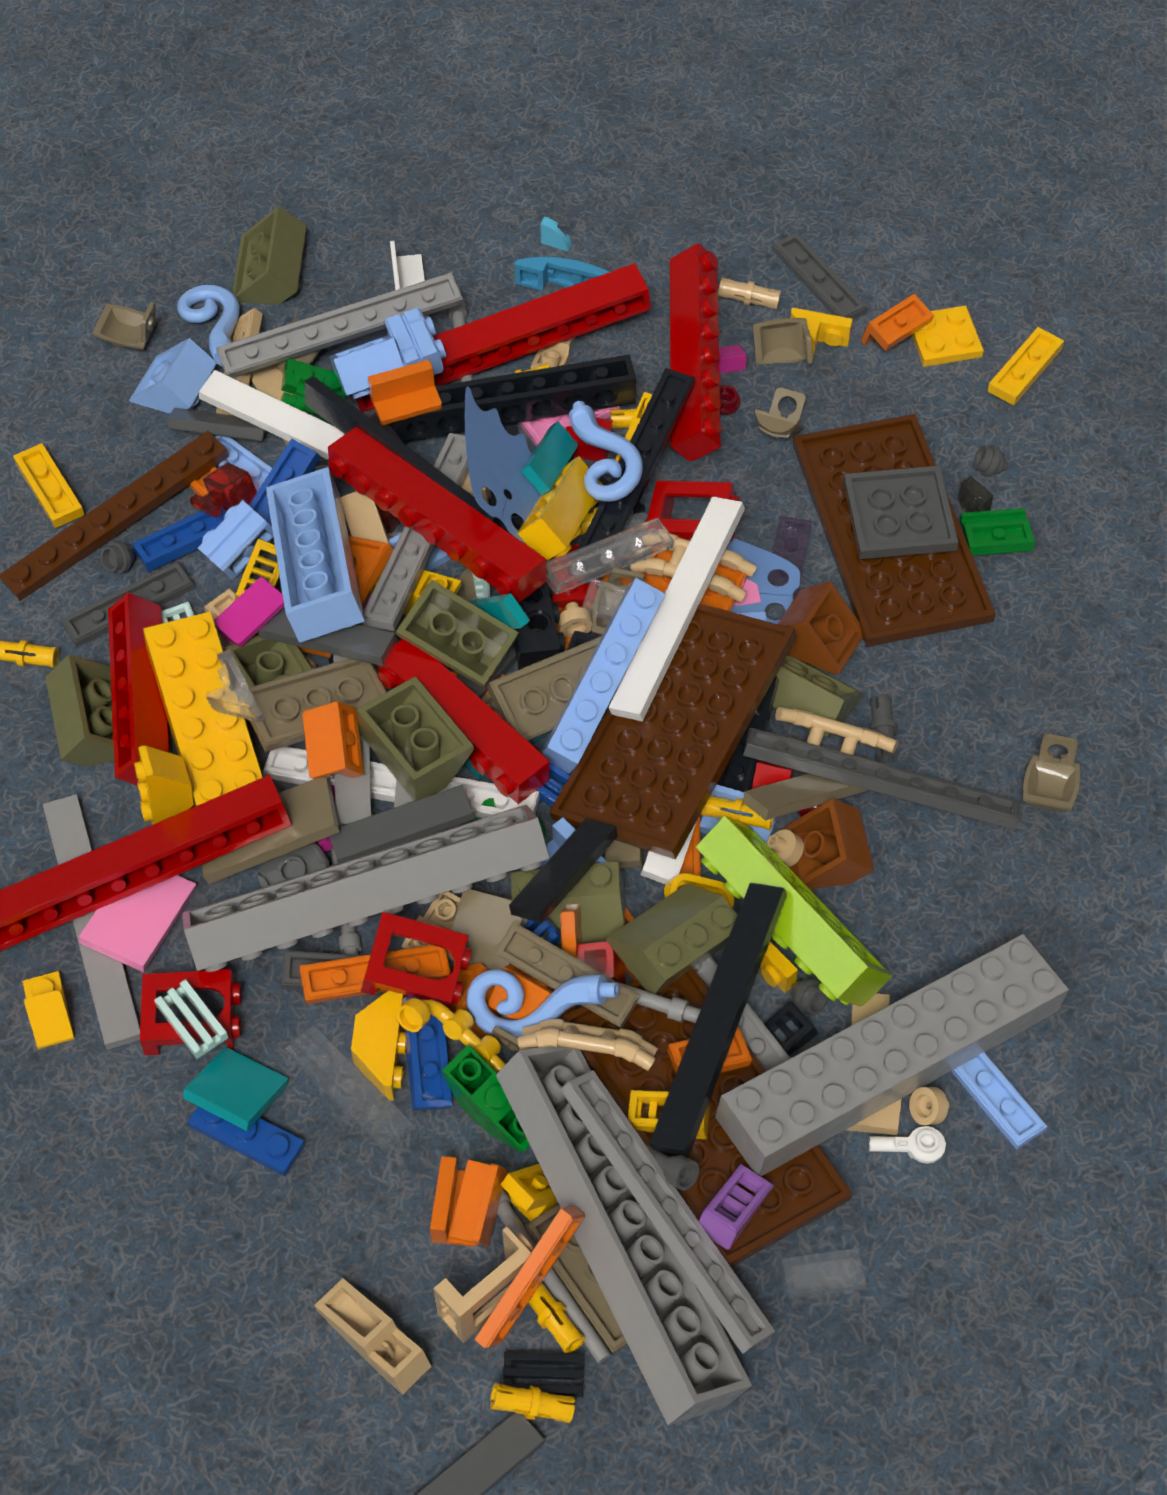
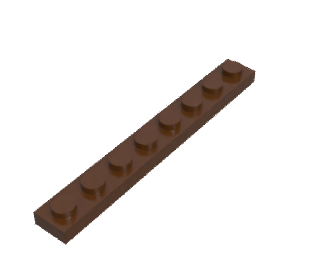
M206 431L0 574L1 582L21 601L228 458L227 449L210 432Z

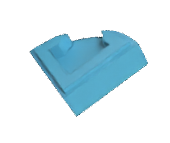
M544 217L540 224L541 243L569 251L572 246L569 235L565 236L557 227L558 223Z

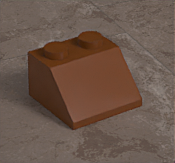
M831 581L800 590L778 623L779 625L795 629L797 638L788 652L791 657L834 675L842 671L862 639L858 619Z
M831 798L780 829L790 830L802 838L804 843L803 854L799 861L790 868L810 889L848 885L874 871L859 809Z

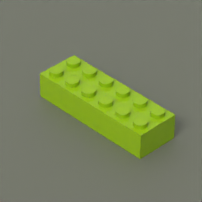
M724 816L696 846L704 856L701 862L712 873L716 875L720 873L727 880L724 884L725 888L737 899L742 897L744 899L750 883L785 889L787 897L772 938L785 950L790 948L797 955L794 959L795 963L806 974L811 975L813 973L821 981L818 987L832 1001L838 999L845 1005L851 1003L861 1007L891 979L893 975L792 869L767 846V843L751 827Z

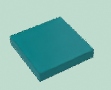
M224 1047L184 1088L183 1099L248 1131L285 1091L289 1078Z

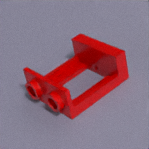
M656 481L644 529L645 535L670 533L677 535L678 538L692 539L701 520L671 519L675 502L674 497H718L740 501V497L735 496L732 482ZM734 531V533H733V535H732L730 541H733V540H734L735 531Z
M382 912L360 992L375 996L377 988L422 1000H435L441 1002L447 1008L450 1007L451 1003L458 1004L463 983L457 981L459 970H467L472 949L466 948L468 935ZM391 935L408 938L447 950L452 955L454 961L452 973L447 978L434 980L384 967Z
M231 969L206 972L204 970L142 974L139 1041L145 1056L160 1055V1045L185 1044L169 1022L161 1023V1012L154 1001L159 996L162 997V992H167L171 988L178 989L180 987L179 983L185 979L194 990H215L223 996L225 1001L224 1008L215 1018L227 1032L228 1039L223 1042H226L227 1047L234 1051V1038H241L240 1016H235V1005H241L242 988L240 982L235 983ZM205 1020L199 1021L211 1038L216 1036ZM188 1021L181 1022L196 1043H204Z

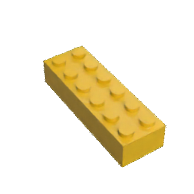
M211 612L143 628L146 649L177 752L184 759L192 785L194 807L263 778Z

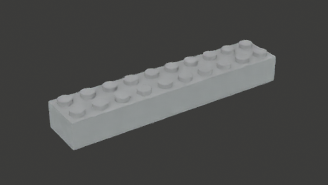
M522 805L183 912V928L197 971L206 969V972H213L227 966V961L240 957L243 961L251 960L262 955V950L274 946L277 949L289 948L297 944L299 938L312 935L313 938L323 937L332 933L334 927L346 923L348 927L361 925L369 920L368 916L381 912L395 914L403 910V905L417 901V904H426L438 899L437 894L452 890V893L464 892L473 887L472 883L484 879L487 882H495L507 877V872L521 868V871L533 870L542 865L541 861L550 858L538 817L527 805Z
M1022 934L721 1095L715 1118L753 1172L763 1176L911 1094L917 1088L929 1084L974 1059L979 1054L992 1049L1057 1012L1069 989L1025 935Z
M559 1046L519 1050L496 1074V1077L560 1207L576 1206L585 1213V1218L574 1233V1236L667 1425L669 1426L728 1406L752 1387V1384L717 1316L560 1090L568 1081L591 1071L581 1050Z

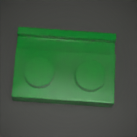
M1025 508L961 513L960 526L963 528V534L972 556L1033 551L1035 541L1029 520L1026 519Z

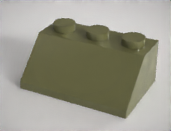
M280 206L276 207L241 235L232 290L239 303L281 304L286 299L294 297L299 290V274L303 265L302 253L306 243V224Z
M431 579L395 634L484 688L496 675L513 649L519 632Z
M260 636L249 639L242 647L233 644L223 649L237 697L239 696V690L312 669L298 646L261 638Z
M788 653L776 674L779 683L773 708L776 710L778 707L805 710L815 715L844 723L865 693L806 662L791 657ZM806 727V728H805L806 731H808V732L810 733L811 727H810V728H807V727ZM824 732L823 738H824L825 736L828 737V736H831V735H833V734H832V733H828V732Z
M68 654L45 677L60 758L62 761L85 767L114 761L110 666Z
M416 676L356 709L360 735L414 801L433 795L446 788L474 751L473 744Z
M618 861L594 863L548 916L560 933V913L567 904H580L582 944L607 942L608 936L626 925L625 885ZM540 869L511 872L512 900L515 899ZM547 931L541 938L545 939L550 934L549 931ZM560 940L555 946L561 950L562 941Z
M687 883L608 936L606 941L644 989L657 995L726 946L737 914L723 896Z

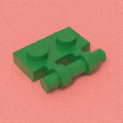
M288 358L284 364L281 391L285 392L282 394L281 401L301 411L316 414L319 419L325 420L305 404V381L314 376L345 399V394L336 373Z

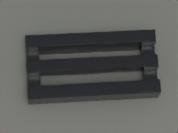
M504 1352L503 1385L525 1389L534 1386L539 1387L541 1392L583 1397L584 1354ZM512 1364L576 1366V1370L512 1368ZM512 1378L576 1380L575 1385L511 1384Z

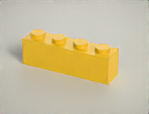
M580 456L566 464L552 488L540 496L517 533L528 547L546 558V561L552 557L556 560L560 559L571 549L570 542L581 532L579 529L580 525L590 516L588 511L598 502L585 489L584 476L589 467Z

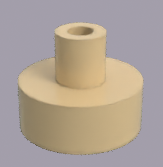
M568 603L566 610L559 615L560 632H563L564 636L572 638L574 631L583 633L591 631L593 625L591 613L588 609L579 607L578 603Z
M779 830L767 840V846L789 867L796 864L803 854L804 843L802 838L790 830Z
M920 1087L912 1093L909 1109L911 1116L918 1124L937 1125L946 1118L949 1102L941 1089L937 1087Z

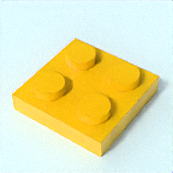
M966 305L931 311L934 315L932 322L911 335L923 367L983 357L984 350Z

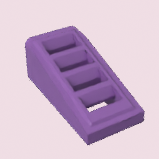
M740 1164L704 1209L699 1220L700 1224L712 1241L725 1249H730L774 1185ZM740 1183L756 1193L755 1197L737 1186V1184ZM731 1196L735 1197L736 1199H738L739 1201H741V1202L744 1203L745 1205L741 1204L740 1202H738L737 1200H735V1199L732 1198ZM721 1207H724L727 1211H729L738 1218H735L734 1216L723 1210Z

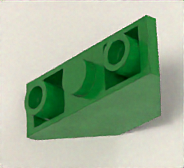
M468 1044L441 1071V1074L460 1107L481 1128L522 1154L530 1144L496 1077L497 1073Z

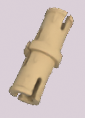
M723 277L721 278L718 290V297L741 301L747 306L755 304L777 310L781 290L757 286L752 281L744 283Z

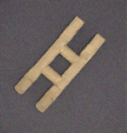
M670 533L643 535L641 542L644 548L667 549L674 552L669 563L659 558L633 559L630 564L631 571L659 576L665 575L673 578L690 541L678 538L677 535ZM727 549L719 562L721 565L735 571L738 570L749 577L753 576L757 568L753 563L743 559V556ZM713 574L707 587L723 596L727 595L739 603L742 602L747 592L734 585L729 579Z
M778 707L775 717L778 721L793 723L794 725L807 728L811 727L807 743L820 746L824 732L844 737L840 752L854 755L858 741L894 753L898 746V740L868 728L857 727L800 709Z
M556 1018L522 1027L523 1036L517 1038L520 1050L559 1046L622 1057L647 1071L652 1066L655 1060L654 1055L658 1050L656 1046L645 1041L641 1035L632 1030L622 1028L616 1030L564 1022L563 1019Z

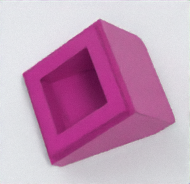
M740 345L719 347V374L746 370L747 356Z

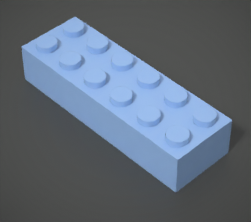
M326 467L266 487L285 613L299 643L365 622L343 506L340 499L341 496L329 468Z

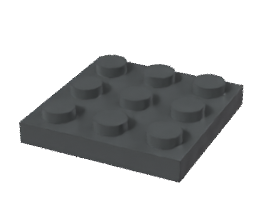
M940 465L844 474L843 486L859 559L957 551L959 542Z

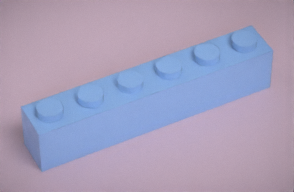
M638 578L633 580L622 596L541 751V754L550 763L567 774H570L578 765L665 596V593Z

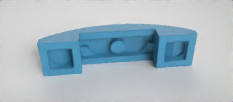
M558 257L524 258L516 260L514 264L515 284L543 291L547 282L570 287L587 281L590 278L609 273L600 267L585 262Z

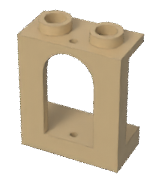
M507 1226L502 1230L506 1260L475 1287L462 1296L445 1278L433 1288L439 1317L463 1343L483 1327L509 1286L474 1316L473 1313L516 1277L534 1250L530 1242L521 1233L515 1236Z

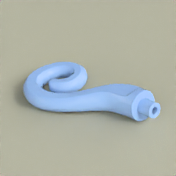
M217 285L197 286L188 290L179 298L177 310L183 320L190 323H202L209 321L217 314L218 306L216 302L223 306V313L209 335L210 353L215 362L222 366L216 347L231 343L230 338L237 325L240 305L236 296L227 288ZM205 301L203 308L192 309V306L196 303Z
M583 401L575 402L573 409L569 413V419L577 436L586 444L618 454L624 459L626 465L625 472L618 481L609 485H601L598 483V480L602 475L608 473L614 478H619L622 475V468L616 460L610 458L595 462L585 472L584 486L586 491L595 500L602 502H611L624 498L640 482L643 473L640 452L624 437L600 427L590 406L585 405Z
M492 969L479 974L471 982L467 991L466 1006L476 1025L484 1032L494 1036L492 1030L497 1026L518 1038L523 1036L522 1027L539 1024L540 1021L551 1018L558 1019L572 1006L583 1004L603 1005L607 997L617 998L619 995V985L617 982H607L603 974L578 976L562 983L530 1015L522 1019L510 1020L500 1018L491 1012L486 1002V992L495 985L503 987L508 996L507 999L497 1005V1011L502 1015H512L522 1007L524 989L514 974L502 969Z

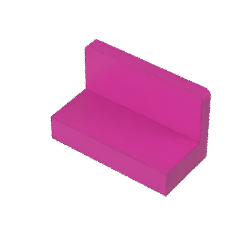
M261 576L214 620L215 627L220 636L229 644L233 642L238 647H242L284 607L283 594Z

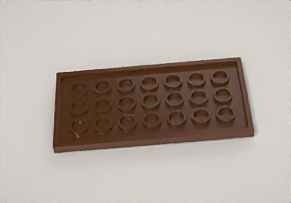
M916 414L793 436L795 453L852 610L859 621L866 647L994 622L995 611L949 497L948 501L959 542L957 551L859 559L843 486L844 474L936 466Z
M699 603L643 721L611 715L608 709L587 745L578 765L572 771L550 809L549 814L552 820L559 821L561 818H564L571 826L576 828L585 819L616 826L618 837L615 839L616 841L676 860L797 638L795 629Z
M692 969L657 995L671 1000L673 997L689 1001L690 1006L701 1009L708 993V988L696 971ZM637 979L626 984L646 991ZM636 1004L622 1029L636 1032L643 1037L642 1039L658 1048L654 1055L655 1060L648 1071L622 1057L581 1050L590 1070H594L628 1119L631 1090L670 1091L676 1073L667 1052L668 1045L690 1039L696 1023L687 1020L681 1023L667 1018L666 1013ZM583 1006L559 1018L563 1019L564 1022L620 1030L616 1025ZM748 1045L747 1048L752 1058L750 1066L720 1073L709 1101L710 1112L707 1139H695L688 1157L697 1162L699 1166V1175L695 1184L685 1191L676 1188L698 1221L704 1209L740 1164L753 1171L715 1118L721 1095L766 1072ZM643 1103L641 1118H648L649 1104ZM658 1105L657 1119L660 1117L663 1106ZM635 1130L642 1141L650 1146L649 1142L653 1132ZM818 1145L761 1176L774 1186L730 1249H725L713 1241L730 1267L735 1266L850 1201L853 1195ZM662 1152V1153L666 1154V1155L669 1156V1157H671V1156H678V1155H675V1154ZM740 1183L737 1184V1186L755 1197L756 1193ZM731 1196L732 1198H734L735 1200H737V1201L740 1202L741 1204L745 1205L744 1203H742L741 1201H739V1200L736 1199L735 1197ZM721 1207L723 1210H725L726 1212H728L729 1214H731V1215L734 1216L735 1218H738V1217H736L735 1215H733L732 1213H730L729 1211H727L724 1207Z

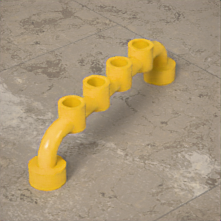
M416 998L408 999L398 1008V1022L407 1031L418 1032L429 1022L430 1015H432L443 1024V1031L447 1037L452 1040H460L465 1046L469 1044L496 1073L506 1065L497 1056L500 1053L501 1046L496 1038L486 1035L480 1039L470 1030L474 1020L466 1010L459 1009L453 1013L441 1002L419 1000Z

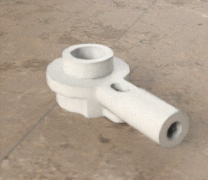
M923 1126L913 1130L909 1137L869 1136L868 1147L869 1152H908L910 1158L929 1164L941 1159L945 1152L946 1142L940 1131L933 1127Z

